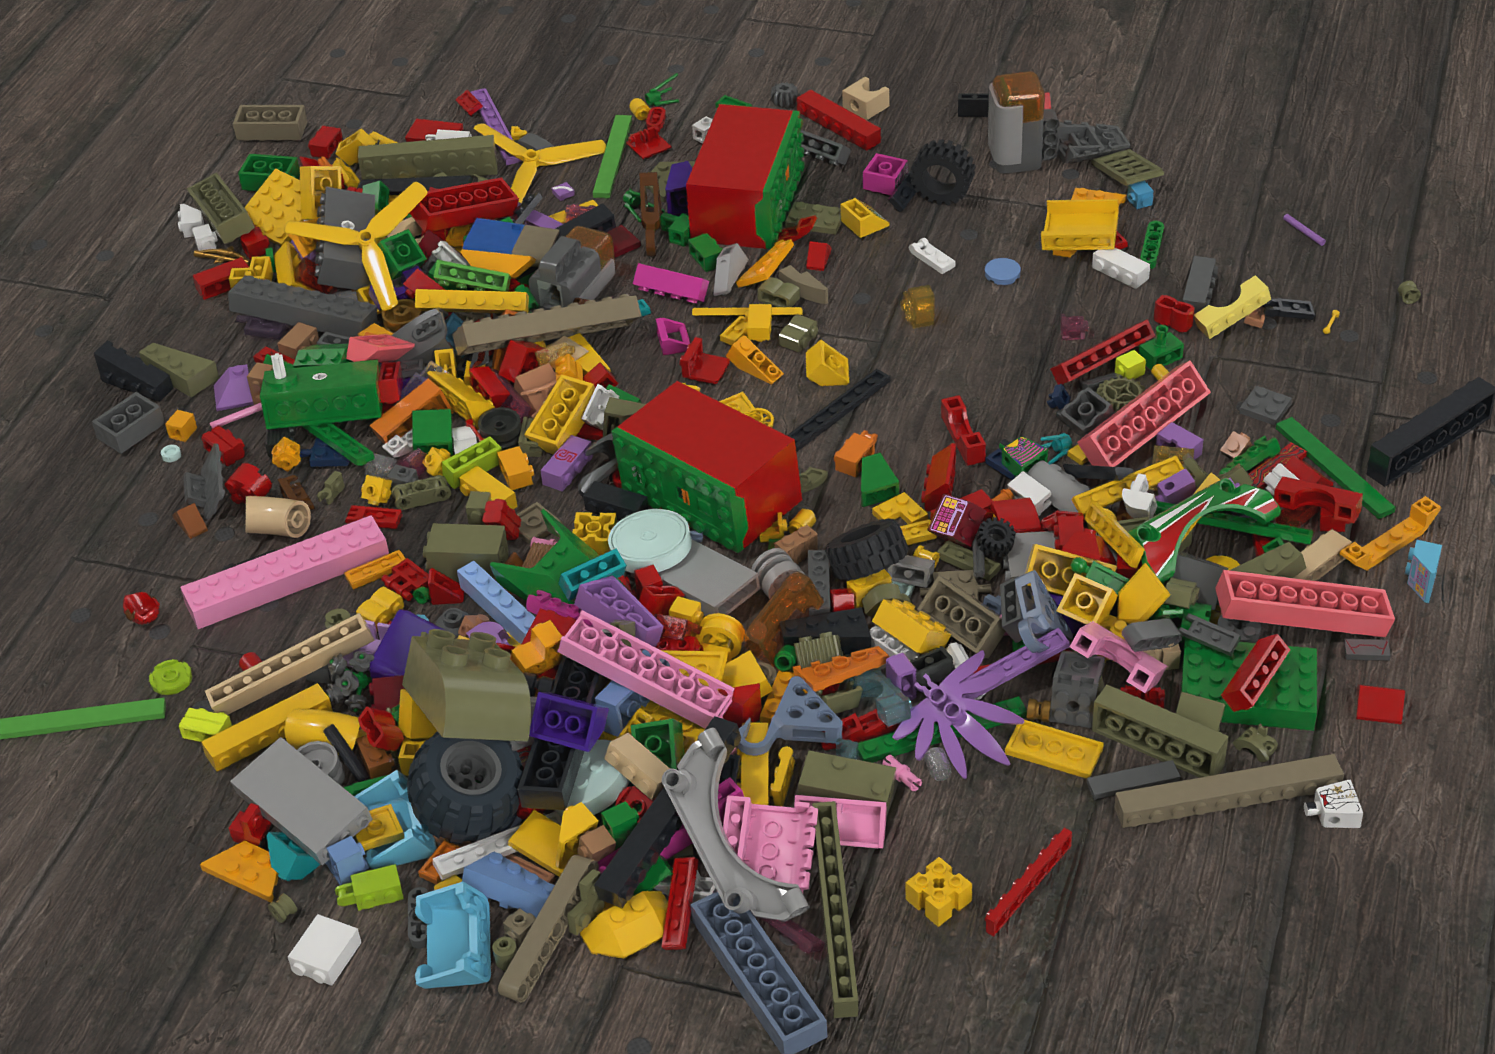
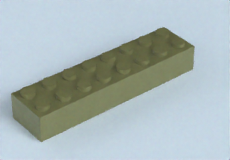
M494 135L359 146L358 161L362 180L433 177L442 172L447 176L498 174Z

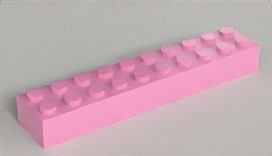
M371 515L191 582L180 588L185 605L197 629H201L340 576L344 572L388 555L389 551L386 538Z

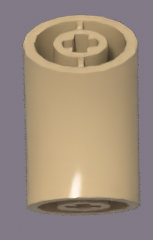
M246 496V533L298 538L307 531L310 525L311 513L305 502L285 498Z

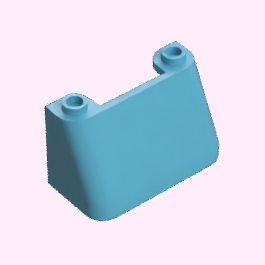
M398 770L354 796L368 810L391 804L404 832V839L370 849L366 852L367 857L365 860L371 869L394 864L399 866L430 858L437 849L435 838L429 833L428 827L425 824L421 825L413 813L411 802L408 799V778Z
M465 882L456 883L416 896L415 914L421 921L427 924V964L418 966L415 973L416 985L428 989L488 982L491 978L490 907L487 897Z

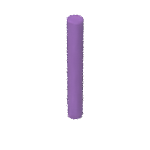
M1289 214L1283 217V220L1320 246L1325 244V239Z

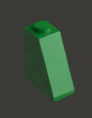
M877 453L863 457L861 475L862 507L886 501L899 495V481L882 454Z

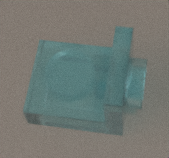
M838 738L836 741V755L858 760V742Z

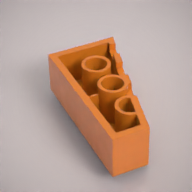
M428 378L384 413L381 418L374 421L370 427L376 437L385 444L396 434L401 438L412 429V411L451 409V414L454 412L442 390Z

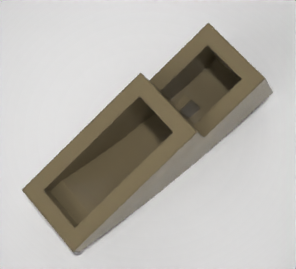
M791 265L779 270V280L798 286L801 298L821 304L828 303V288L806 271L801 274Z

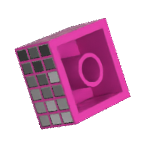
M876 153L863 171V189L892 195L903 180L904 175L908 172V160Z

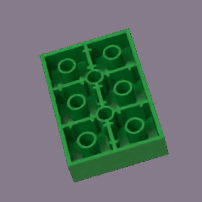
M1185 637L1181 693L1185 692L1225 703L1226 706L1221 720L1224 723L1257 726L1261 723L1262 726L1314 731L1317 716V648L1288 646L1290 652L1254 706L1248 710L1242 709L1234 712L1222 698L1221 694L1256 643L1239 642L1232 656H1229Z

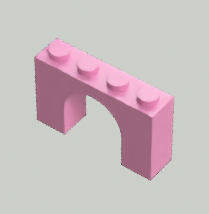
M1094 621L1081 627L1070 645V648L1087 658L1093 655H1101L1117 662L1131 673L1126 682L1144 693L1158 684L1167 668V665L1143 651L1134 652L1124 639Z

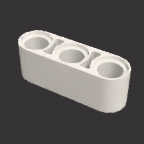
M874 626L870 629L871 648L879 646L889 657L903 652L909 660H914V657L918 658L919 653L909 648L881 627Z

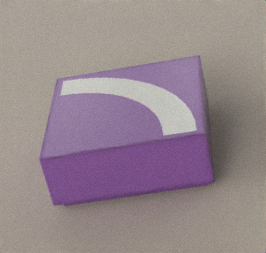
M567 182L551 188L552 193L560 201L575 195L574 189Z

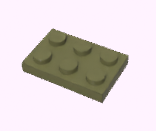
M794 202L785 221V228L797 226L801 218L816 215L817 219L811 231L836 235L842 222L841 208Z

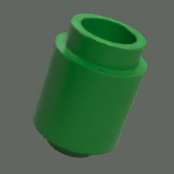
M791 645L783 646L774 657V664L781 671L791 670L798 662L795 647Z

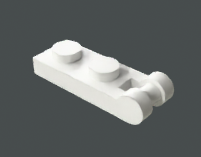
M926 238L920 239L918 243L909 245V250L913 255L941 274L955 267V261L929 244Z

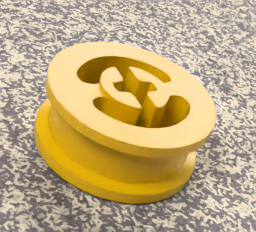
M714 613L705 616L701 620L696 638L702 643L729 648L731 650V657L734 658L741 651L742 642L745 638V629L735 618L726 614Z

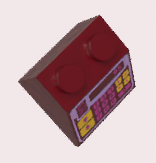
M943 494L927 531L964 548L971 547L986 510L970 501Z

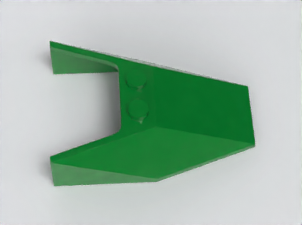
M542 509L541 514L548 532L560 538L546 555L532 568L491 562L489 565L496 581L503 588L526 601L528 595L537 596V590H542L550 593L551 598H559L562 602L574 604L576 598L568 601L558 584L561 574L599 555L551 514Z

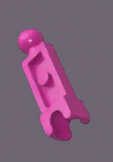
M537 590V596L528 595L526 603L527 611L537 614L541 608L553 610L558 615L569 616L577 620L582 611L574 604H567L559 598H551L550 593L542 590ZM583 619L586 625L593 627L589 620Z

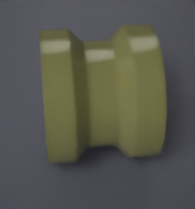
M1405 281L1398 287V293L1402 296L1404 303L1413 304L1419 300L1421 293L1413 281Z
M284 893L279 896L276 902L268 904L270 913L280 923L286 921L288 915H293L297 912L295 903Z

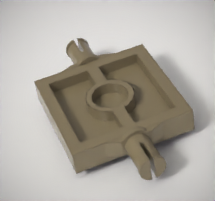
M973 570L933 572V583L939 575L950 580L977 600L979 593H991V584L978 585ZM920 588V597L926 596L930 588Z

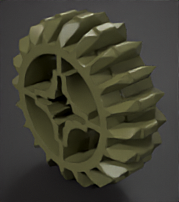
M1118 376L1117 379L1110 378L1109 381L1104 380L1103 384H1099L1096 393L1108 401L1116 413L1144 392L1145 386L1141 385L1140 381L1134 382V378L1129 380L1127 377L1120 378Z

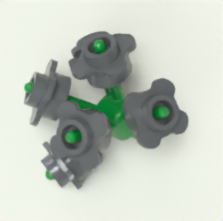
M360 651L354 653L353 659L349 660V665L353 666L359 673L346 668L347 660L342 657L341 653L330 660L328 667L331 672V681L335 683L327 685L326 694L330 698V702L333 701L334 704H338L339 700L344 699L343 695L349 696L351 691L357 689L356 695H351L349 699L345 700L348 710L353 713H361L368 707L366 706V698L361 696L362 688H366L369 683H372L371 677H367L364 671L370 668V662L374 660L373 655H367Z

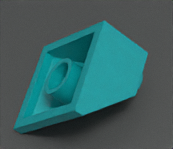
M268 832L267 841L271 868L279 873L278 876L286 881L291 879L301 880L321 865L283 832Z

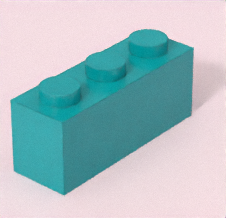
M617 548L562 573L558 584L568 601L576 598L581 584L609 576L619 578L624 575L627 565Z

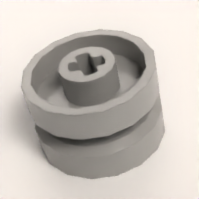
M315 741L309 742L297 750L342 786L345 779V771L334 746L327 742Z

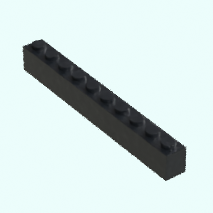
M714 716L705 730L716 728L727 749V756L724 762L726 763L731 752L741 741L740 731L737 723ZM679 777L673 779L672 786L678 783ZM663 787L594 884L600 900L623 908L626 902L632 898L638 885L644 881L652 865L656 864L659 855L669 845L675 832L681 828L682 821L665 787Z

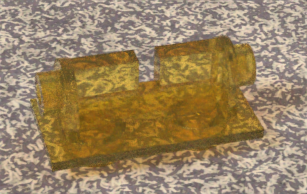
M563 342L536 351L535 355L539 367L547 363L554 366L555 361L560 356H565L566 354L572 356L575 353V347L568 345L567 342Z

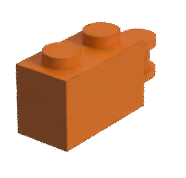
M866 430L861 434L853 433L849 439H846L843 447L834 455L835 470L857 477L862 471V458L875 454V443L877 442L878 435L875 433L869 434Z

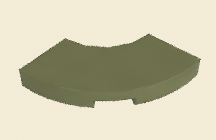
M809 467L805 472L799 474L801 492H808L820 486L827 479L828 471Z

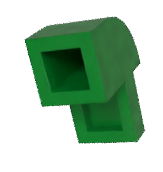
M664 212L660 216L661 228L663 231L669 232V242L685 247L690 239L689 216L682 213L678 217Z

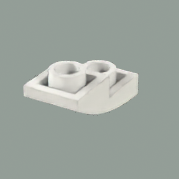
M412 429L401 438L396 434L382 448L394 458L413 451Z

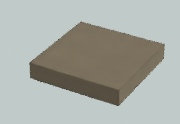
M538 502L517 514L522 519L520 528H518L520 530L519 536L529 545L533 537L542 539L551 534L548 532L541 514L542 509L562 523L561 520Z

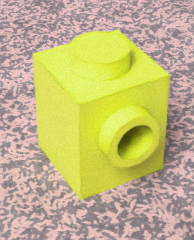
M1135 350L1116 358L1115 373L1122 375L1123 378L1127 377L1129 380L1132 378L1136 379L1145 374L1146 359Z

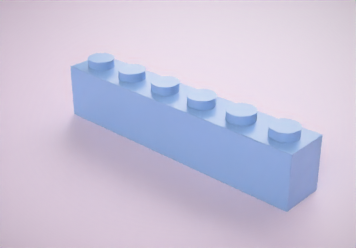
M475 561L458 569L457 574L460 588L514 639L522 644L535 617Z

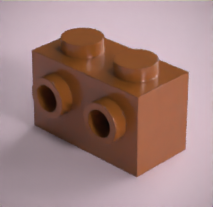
M367 735L356 738L359 755L369 774V778L373 779L391 774V767L395 766L391 753L387 754L386 751L388 750L373 747L369 743Z

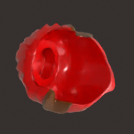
M145 592L125 595L123 608L129 621L143 625L154 621L158 617L160 603L156 597H151L150 594Z

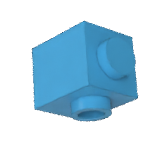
M1145 181L1128 185L1127 199L1136 209L1153 205L1154 191Z

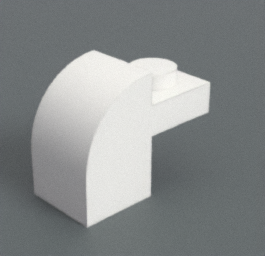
M1144 474L1137 475L1135 481H1132L1130 489L1123 488L1122 497L1126 510L1131 517L1140 518L1148 516L1150 519L1156 511L1157 502L1154 494L1147 493L1149 484Z

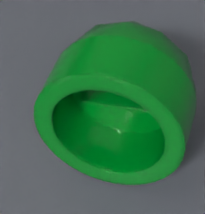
M425 586L419 587L413 592L414 599L419 604H425L431 598L429 588Z

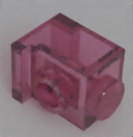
M1061 314L1060 330L1062 340L1085 339V332H1088V320L1084 321L1083 316L1065 317V314Z

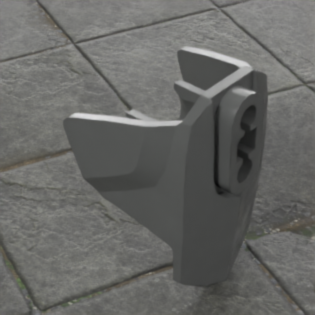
M441 308L429 310L391 335L415 344L413 349L394 362L423 358L424 363L436 365L434 350L453 348L451 342L446 340L448 330L444 318L449 316V313ZM453 348L456 362L461 361L462 357L458 356L457 351Z

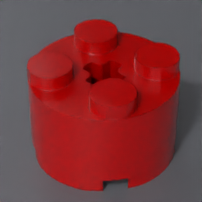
M243 463L224 485L232 495L231 500L236 504L241 502L246 504V496L265 497L269 493L272 483L266 474L262 476L258 473L260 469L256 466Z

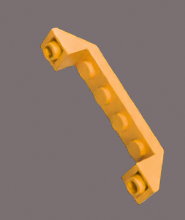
M1425 496L1411 505L1410 515L1407 519L1363 547L1353 542L1342 549L1340 555L1364 570H1369L1424 534L1441 510V506Z

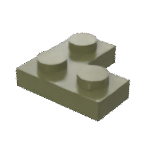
M592 869L579 882L581 901L567 914L569 932L578 935L605 907V902L598 898L594 884L601 876V872Z

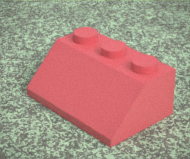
M388 334L350 337L346 359L354 362L378 359L380 363H388L389 361L401 358L413 349L415 344Z

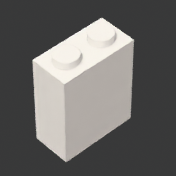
M317 914L288 955L291 970L299 976L304 975L318 983H326L332 986L361 944L358 928Z

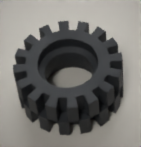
M993 517V521L990 518L986 522L983 521L979 527L976 539L980 550H985L986 555L989 552L992 553V557H995L996 554H998V557H1002L1003 553L1007 555L1012 550L1016 535L1013 525L1009 527L1010 522L1003 523L1004 519L1002 518L1000 521H997V517ZM998 534L1002 536L1004 540L996 541L991 539L988 535Z

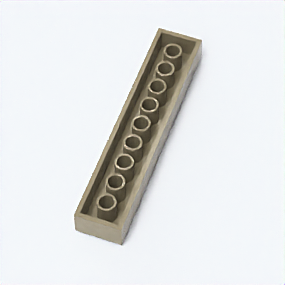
M624 294L617 299L606 297L599 302L589 300L585 304L579 305L576 302L561 308V305L545 311L544 308H540L528 314L526 311L516 313V316L509 317V314L498 316V319L487 317L481 319L480 322H474L473 320L465 321L452 334L457 355L461 356L506 348L510 340L535 343L558 339L564 335L570 337L578 333L587 334L627 327L641 317L636 295L629 296V294Z

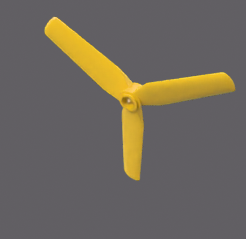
M481 123L474 126V130L483 136L494 135L496 145L523 161V164L516 172L511 186L513 192L518 196L520 203H522L537 172V167L604 154L606 144L603 140L548 147L537 151L533 149L527 150L522 145L486 124Z
M419 182L412 183L375 215L367 228L360 232L350 228L291 220L286 223L284 232L342 245H358L362 250V263L380 307L383 311H388L398 305V300L383 251L376 242L389 235L428 192Z

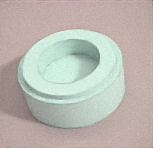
M177 445L165 446L161 450L163 461H177L181 457L180 448Z

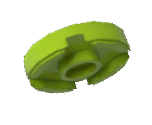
M175 659L156 665L152 674L150 673L149 675L152 689L161 695L177 694L185 690L192 681V671L189 665L184 661L182 663Z

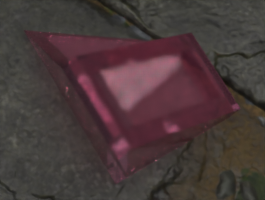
M417 448L396 464L416 469L419 477L427 470L422 463L427 453Z

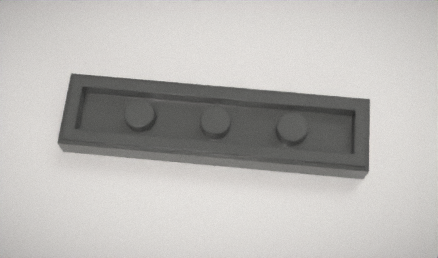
M1171 760L1087 778V785L1095 800L1114 796L1116 792L1178 782L1181 776L1174 761Z

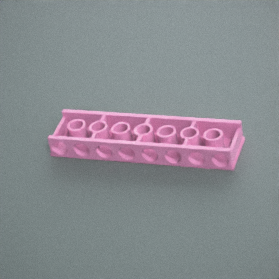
M583 610L567 634L561 638L557 652L705 729L714 716L722 718L732 703L735 688ZM583 619L589 620L593 627L586 625ZM602 629H606V630L610 631L611 634H612V637L607 636L606 634H604V632L602 631ZM621 639L628 640L631 643V647L625 645ZM640 649L647 650L651 656L644 655ZM659 659H665L669 662L670 666H665ZM679 669L686 670L689 676L683 675ZM698 679H704L709 686L702 685ZM717 689L725 690L728 695L720 694Z

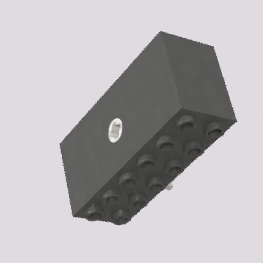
M326 187L325 193H321L320 204L322 205L318 206L317 217L320 218L317 219V224L350 228L360 232L367 228L371 219L375 216V195ZM322 240L317 241L315 252H318L315 258V264H318L315 267V276H318L317 284L353 290L370 284L362 263V250L358 245H342Z

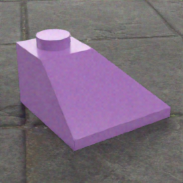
M247 364L229 367L214 384L217 411L254 405L247 380V375L249 374Z

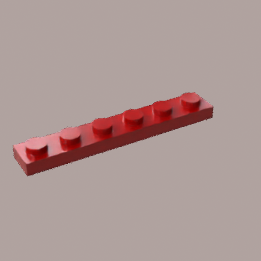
M1064 827L1059 834H1055L1051 839L1050 845L1040 851L1037 860L1027 866L1024 875L1014 881L1011 890L1001 896L998 905L987 912L985 916L986 933L994 937L1068 851L1072 843V831Z

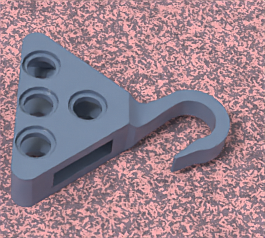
M1032 570L1016 578L1015 584L1023 620L1018 623V629L1028 650L1032 653H1041L1049 649L1048 646L1040 643L1037 639L1057 628L1062 631L1068 641L1072 640L1073 634L1063 616L1056 611L1057 606L1038 573ZM1029 583H1031L1033 595L1027 586Z
M794 676L790 679L779 706L772 717L764 740L759 743H750L745 740L751 726V718H748L745 724L739 728L741 741L738 748L747 755L758 756L769 751L777 738L793 741L839 743L842 741L843 723L801 677Z

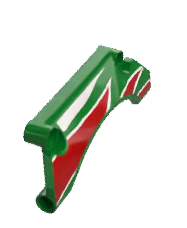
M1224 478L1127 532L1145 549L1141 557L1142 564L1146 563L1161 583L1164 584L1173 577L1182 539L1197 519L1204 514L1214 511H1233L1247 515L1265 525L1280 516L1281 513L1280 506L1276 503L1271 493L1247 484L1236 488L1230 479Z

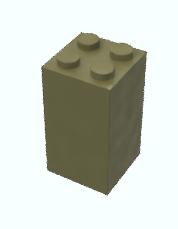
M433 523L431 532L428 531L427 546L423 547V557L427 560L426 572L433 568L452 580L459 582L457 570L475 561L494 579L495 577L489 564L491 562L505 564L509 558L505 526Z

